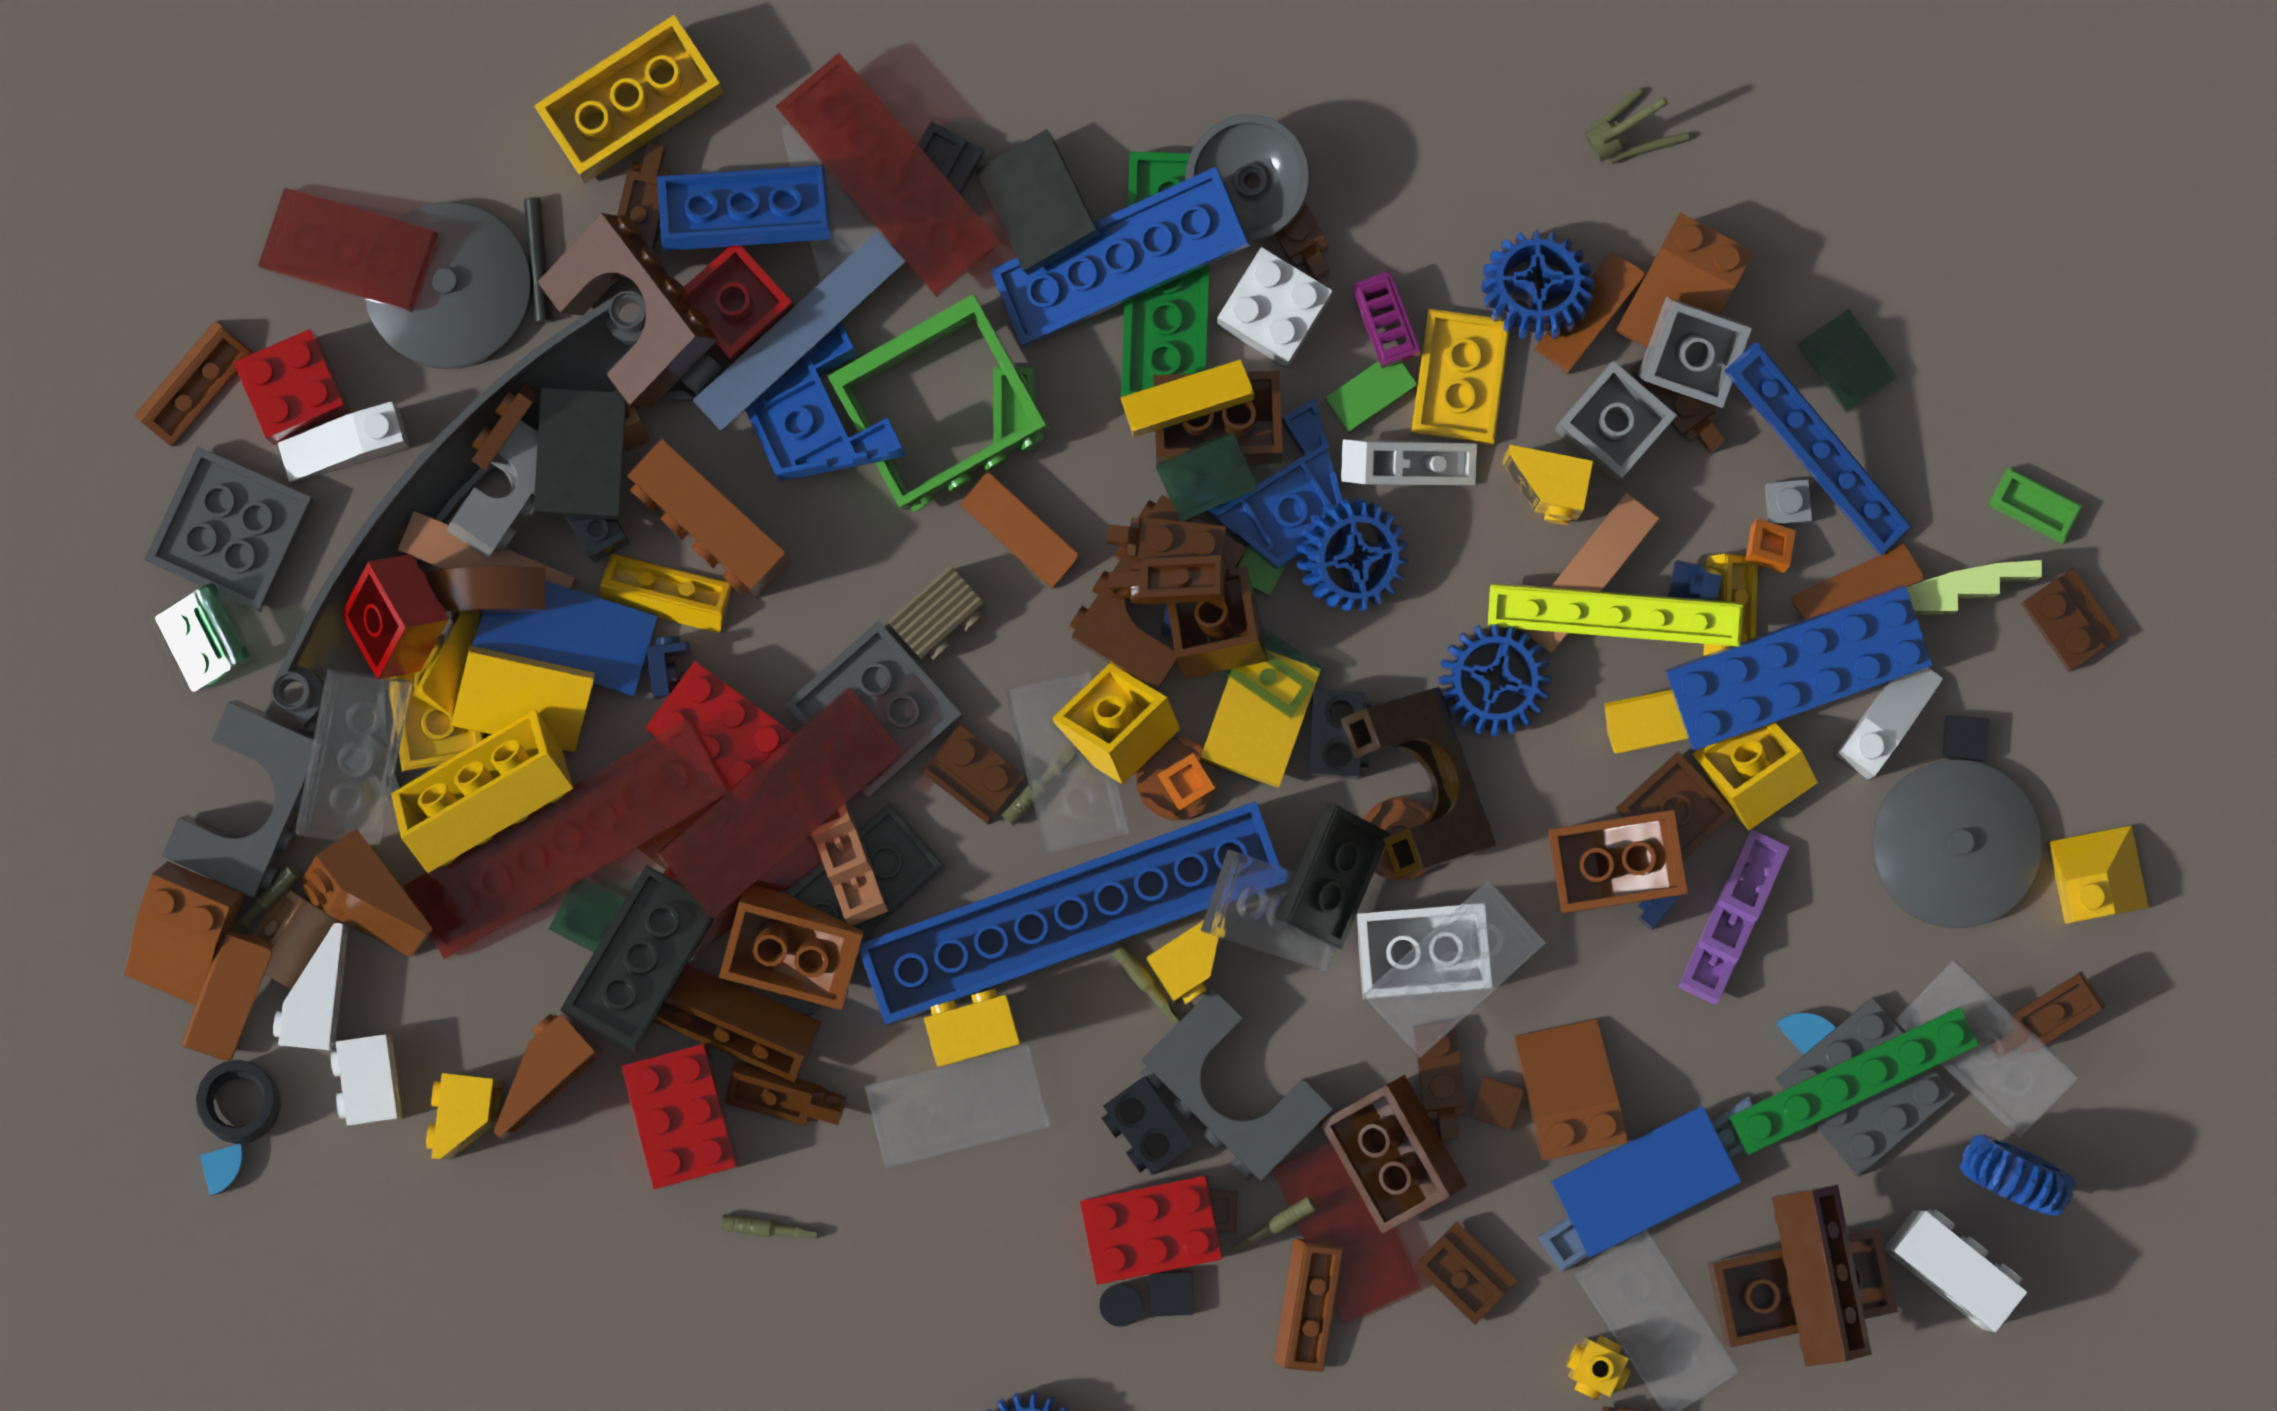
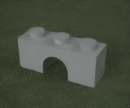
M520 420L491 462L508 476L511 484L510 494L502 498H493L474 487L446 528L447 532L486 558L491 555L495 548L501 552L504 551L516 533L510 525L518 514L526 518L534 506L533 491L535 490L538 432Z

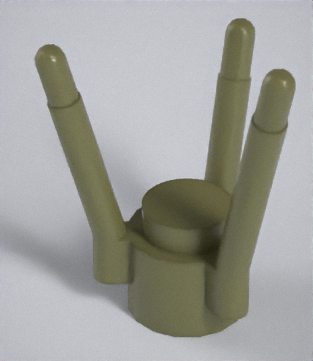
M1637 88L1603 118L1590 124L1592 129L1585 132L1586 139L1597 159L1602 162L1609 158L1612 164L1625 157L1688 141L1691 139V134L1685 132L1622 149V145L1628 143L1624 131L1651 116L1668 103L1666 98H1662L1621 123L1614 121L1643 95L1642 88Z

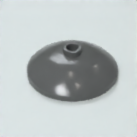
M1237 115L1218 122L1208 129L1197 141L1187 163L1185 180L1214 167L1220 169L1249 241L1270 237L1287 227L1301 211L1309 192L1310 167L1302 144L1285 126L1273 119L1260 115ZM1252 174H1258L1260 177V183L1256 188H1249L1247 180Z

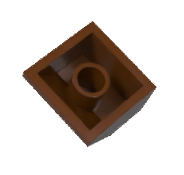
M1247 566L1226 570L1225 601L1167 603L1175 658L1186 679L1268 661L1262 622Z

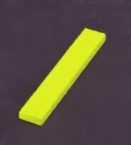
M1491 583L1488 626L1491 627V625L1497 624L1502 628L1514 627L1515 629L1740 647L1744 603Z

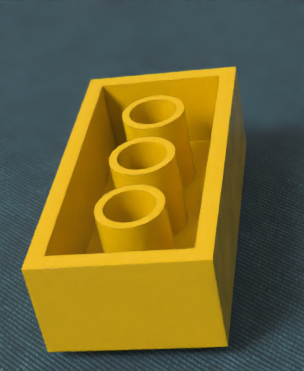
M672 15L535 104L534 107L585 184L724 93L719 81L676 16Z
M536 709L392 792L391 796L401 839L427 873L440 866L452 863L457 856L472 847L488 842L493 835L508 826L524 821L532 812L544 805L560 800L568 791L573 789V785L560 742Z

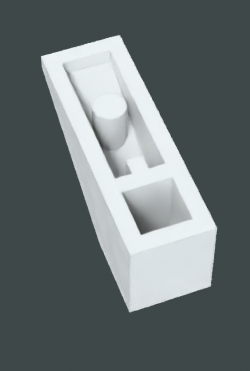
M392 401L350 413L278 442L289 483L410 448L400 410Z
M1343 439L1341 481L1388 485H1475L1477 444Z
M1927 667L1888 681L1834 755L1865 778L1870 779L1876 776L1943 678Z
M333 924L284 1000L282 1012L276 1011L273 1035L279 1037L278 1045L335 1051L349 925Z

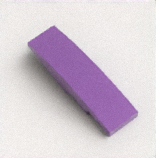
M1753 829L1750 830L1695 946L1678 988L1716 1006L1732 970L1742 954L1752 928L1761 914L1789 846Z

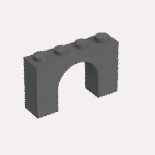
M239 700L227 703L211 741L255 760L267 771L275 791L273 811L262 828L246 836L230 834L190 815L179 817L162 857L254 898L259 896L264 890L269 891L274 879L280 873V869L275 867L281 852L287 853L295 839L297 831L292 829L298 813L303 815L311 802L313 792L308 789L314 775L320 776L327 765L330 753L325 752L329 741Z
M1212 989L1141 1059L1147 1066L1141 1073L1158 1090L1165 1085L1176 1096L1171 1103L1188 1121L1195 1115L1206 1126L1201 1134L1218 1151L1225 1145L1236 1156L1231 1164L1248 1181L1254 1175L1261 1181L1332 1108L1304 1079H1301L1268 1113L1257 1119L1236 1121L1217 1113L1205 1099L1201 1088L1202 1065L1209 1052L1243 1018Z

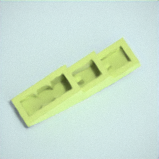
M2042 560L1994 563L1953 571L1906 588L1915 615H1953L1958 611V598H1994L2000 594V581L2038 580L2042 577Z

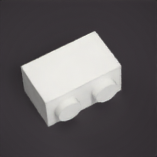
M384 1034L336 1041L337 1051L331 1052V1066L334 1076H340L342 1093L336 1094L339 1118H346L347 1126L403 1119L392 1035Z

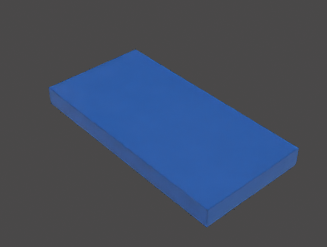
M824 165L657 176L662 251L830 239Z
M545 581V610L532 614L481 613L472 646L594 672L592 685L629 697H633L647 654L646 647L650 644L658 617Z
M1700 1106L1550 1182L1588 1258L1740 1183L1741 1180L1704 1107Z

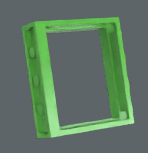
M974 294L828 375L832 386L859 433L872 426V423L852 388L973 320L976 321L1031 423L910 491L907 489L892 459L875 462L898 506L903 510L912 508L913 512H917L929 506L935 501L933 496L935 493L948 487L950 492L963 487L972 480L969 474L983 466L986 471H990L1002 465L1008 460L1006 455L1008 452L1021 446L1023 451L1034 447L1045 439L1042 433L1050 429L979 298Z

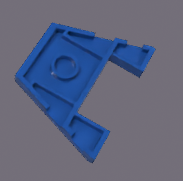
M842 322L813 347L787 374H784L745 410L773 471L780 481L899 458L907 454L888 417L849 437L821 378L822 374L859 355Z
M1314 398L1281 419L1282 424L1303 455V457L1235 499L1231 498L1210 463L1176 484L1180 492L1222 526H1226L1229 532L1276 570L1303 554L1297 551L1296 546L1308 544L1309 538L1304 537L1301 534V530L1306 528L1313 531L1316 527L1312 523L1310 516L1316 514L1324 519V505L1330 504L1337 509L1338 501L1342 499L1336 473L1333 471L1328 452L1327 438L1325 433H1323L1319 417L1320 411Z

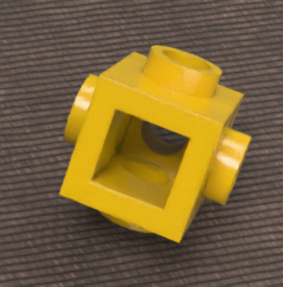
M1600 1335L1596 1343L1587 1338L1583 1345L1576 1343L1566 1363V1367L1571 1369L1568 1377L1578 1381L1574 1389L1595 1400H1598L1600 1393L1611 1397L1614 1390L1621 1392L1631 1369L1625 1367L1628 1358L1619 1354L1623 1346ZM1600 1360L1605 1361L1608 1366L1607 1373L1602 1377L1595 1376L1592 1371L1594 1363Z

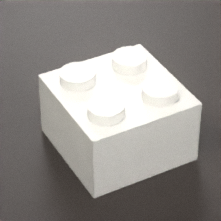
M1261 247L1217 317V326L1288 369L1329 303L1333 290Z

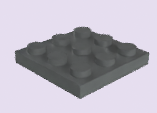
M197 446L144 560L261 613L313 502V498Z
M879 621L784 704L868 799L963 716Z
M1870 998L1811 1050L1778 1075L1775 1081L1783 1090L1896 1037L1902 1034V1032L1873 998ZM1930 1068L1813 1124V1126L1855 1176L1859 1177L1955 1094L1933 1068Z

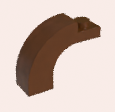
M467 567L424 572L428 584L439 603L444 606L448 618L476 613L532 614L546 609L545 567Z

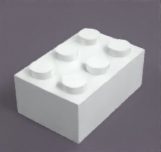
M1485 903L1360 913L1356 915L1363 1000L1488 990L1492 988Z
M1930 1209L1927 1211L1913 1210L1886 1244L1884 1251L1979 1328L1996 1333L2026 1295L2027 1291L2019 1286L2023 1279L2005 1264L1999 1265L1995 1262L1993 1265L1985 1258L1989 1251L1969 1236L1968 1238L1964 1236L1959 1238L1951 1230L1955 1227V1224L1936 1209L1934 1211Z

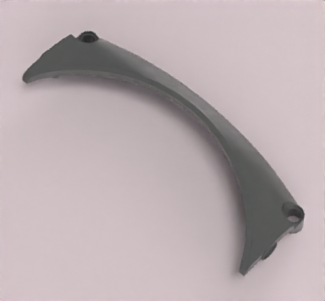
M634 291L618 293L530 352L483 391L420 454L375 508L337 562L307 613L272 684V697L278 706L284 708L316 736L328 740V746L336 752L335 755L362 779L366 778L392 802L391 793L402 786L391 752L387 720L386 678L377 680L341 616V612L368 561L407 555L400 552L398 548L414 511L446 523L462 501L469 496L474 487L477 488L492 472L498 469V467L490 463L487 469L484 470L471 460L478 450L471 445L485 425L494 429L502 417L495 411L509 391L517 396L525 383L539 391V394L521 418V421L538 432L541 388L614 392L618 390L607 376V373L638 341L646 319L645 301L641 295ZM629 303L639 305L641 312L635 321L623 322L620 320L619 312L624 305ZM705 352L658 402L693 401L694 398L723 373L724 369ZM414 557L416 563L419 566L422 560ZM292 682H300L304 690L302 698L296 703H287L284 697L285 688Z

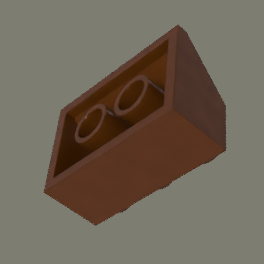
M1279 370L1246 372L1254 392V400L1155 431L1156 468L1202 467L1208 463L1211 466L1282 464L1283 443ZM1192 374L1153 375L1154 387Z
M1405 1074L1319 1122L1382 1234L1449 1198L1467 1186Z

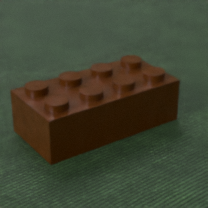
M1871 1227L1848 1232L1865 1319L1898 1312L1880 1229ZM1782 1246L1707 1262L1725 1346L1736 1347L1799 1333L1795 1311L1791 1303V1291L1786 1267L1783 1262Z

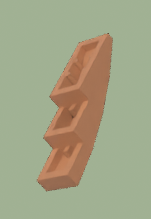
M1627 491L1553 583L1551 588L1602 591L1659 520L1660 516ZM1520 629L1522 632L1530 634V638L1540 644L1550 654L1567 635L1564 632Z
M415 511L398 548L404 554H412L413 557L441 569L495 566L545 567V581L570 589L573 588L576 578L506 548L503 552L495 548L491 555L486 558L447 532V524Z
M827 756L790 772L811 836L818 847L827 876L834 887L847 924L855 926L887 912L888 908L829 757Z

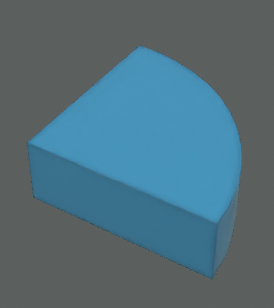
M1811 1013L1791 1014L1775 1022L1801 1055H1805L1836 1028L1825 1018Z
M243 1144L229 1146L200 1155L210 1196L225 1191L238 1176L244 1161Z

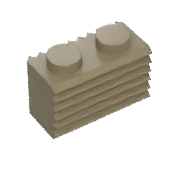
M950 565L888 620V623L921 661H924L928 656L934 661L951 647L952 643L948 638L960 628L966 633L983 618L980 610L985 605Z

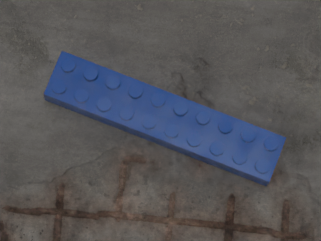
M1255 801L860 944L859 952L884 1023L889 1026L931 1011V1006L952 1000L956 1002L973 994L992 989L1283 884L1285 879L1259 807Z

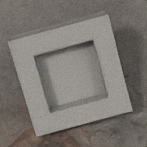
M1808 479L1765 484L1768 522L1777 525L1810 523L1812 521Z

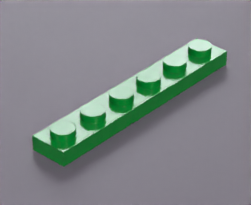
M1956 1007L1730 1115L1729 1118L1747 1155H1750L1966 1052L1979 1044L1961 1007Z

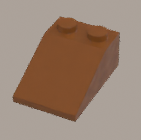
M1679 213L1615 332L1647 348L1666 296L1720 315L1754 252L1694 219Z
M1674 810L1548 829L1561 914L1688 894Z
M357 828L316 855L301 880L304 884V893L313 905H320L326 914L410 958L419 951L433 930Z
M167 861L151 874L138 910L124 975L196 1006L224 932H231L245 894Z
M744 883L719 978L842 1010L863 931L785 893Z
M549 1014L532 1029L536 1036L528 1043L493 1131L498 1138H510L603 1054L600 1048L573 1018L565 1014L558 1016Z
M1597 1019L1514 1036L1541 1160H1549L1628 1143L1620 1104Z

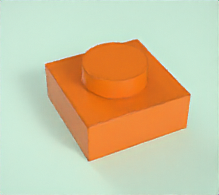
M1757 518L1750 528L1745 561L1785 573L1791 564L1796 530Z
M1194 753L1157 775L1179 812L1215 790L1213 783Z

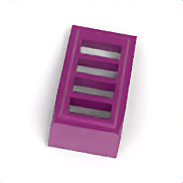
M1385 272L1353 284V299L1381 369L1421 355L1391 272ZM1390 306L1393 307V311L1372 318L1371 313ZM1399 322V327L1378 334L1377 329ZM1405 337L1406 343L1384 350L1383 344Z

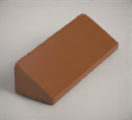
M1611 252L1591 277L1595 282L1594 289L1589 292L1593 299L1591 306L1584 307L1586 310L1585 318L1582 321L1574 319V329L1570 332L1560 327V334L1556 339L1547 332L1534 350L1568 375L1644 279L1646 273Z
M214 321L136 412L135 417L168 445L173 447L236 373L237 370L233 362L251 355L253 351L222 325Z
M988 471L960 504L961 507L1051 589L1081 559L1080 555Z
M1902 544L1883 555L1876 556L1790 598L1801 621L1901 585L1909 587L1925 580V577L1905 544Z
M232 932L223 933L182 1041V1045L185 1048L221 1060H232L273 952L272 948L260 936Z
M1294 1238L1274 1362L1281 1367L1324 1372L1344 1247Z

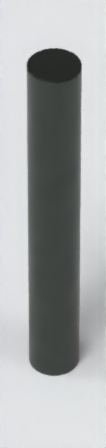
M538 197L524 199L534 321L535 323L551 322L550 300L537 283L547 272L541 200Z

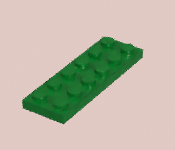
M1130 151L1128 206L1185 181L1187 163L1191 153ZM1209 264L1124 302L1121 397L1154 387L1153 375L1196 374L1206 370Z

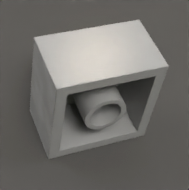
M1666 296L1638 376L1646 382L1723 408L1733 382L1724 370L1744 352L1752 328L1743 322Z
M1612 361L1561 419L1555 431L1588 460L1593 461L1596 467L1618 485L1677 415L1616 362Z

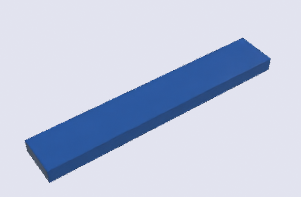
M1754 342L1724 370L1878 554H1885L1913 527L1759 343Z

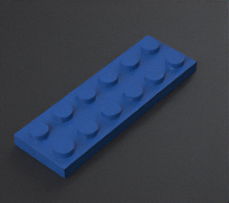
M1214 167L1095 221L1100 233L1099 236L1030 275L1023 271L1017 257L990 269L1020 345L1027 347L1244 249L1251 244L1220 169Z
M1901 585L1741 642L1740 647L1730 646L1665 670L1690 746L1695 751L1930 667L1932 663L1907 588Z

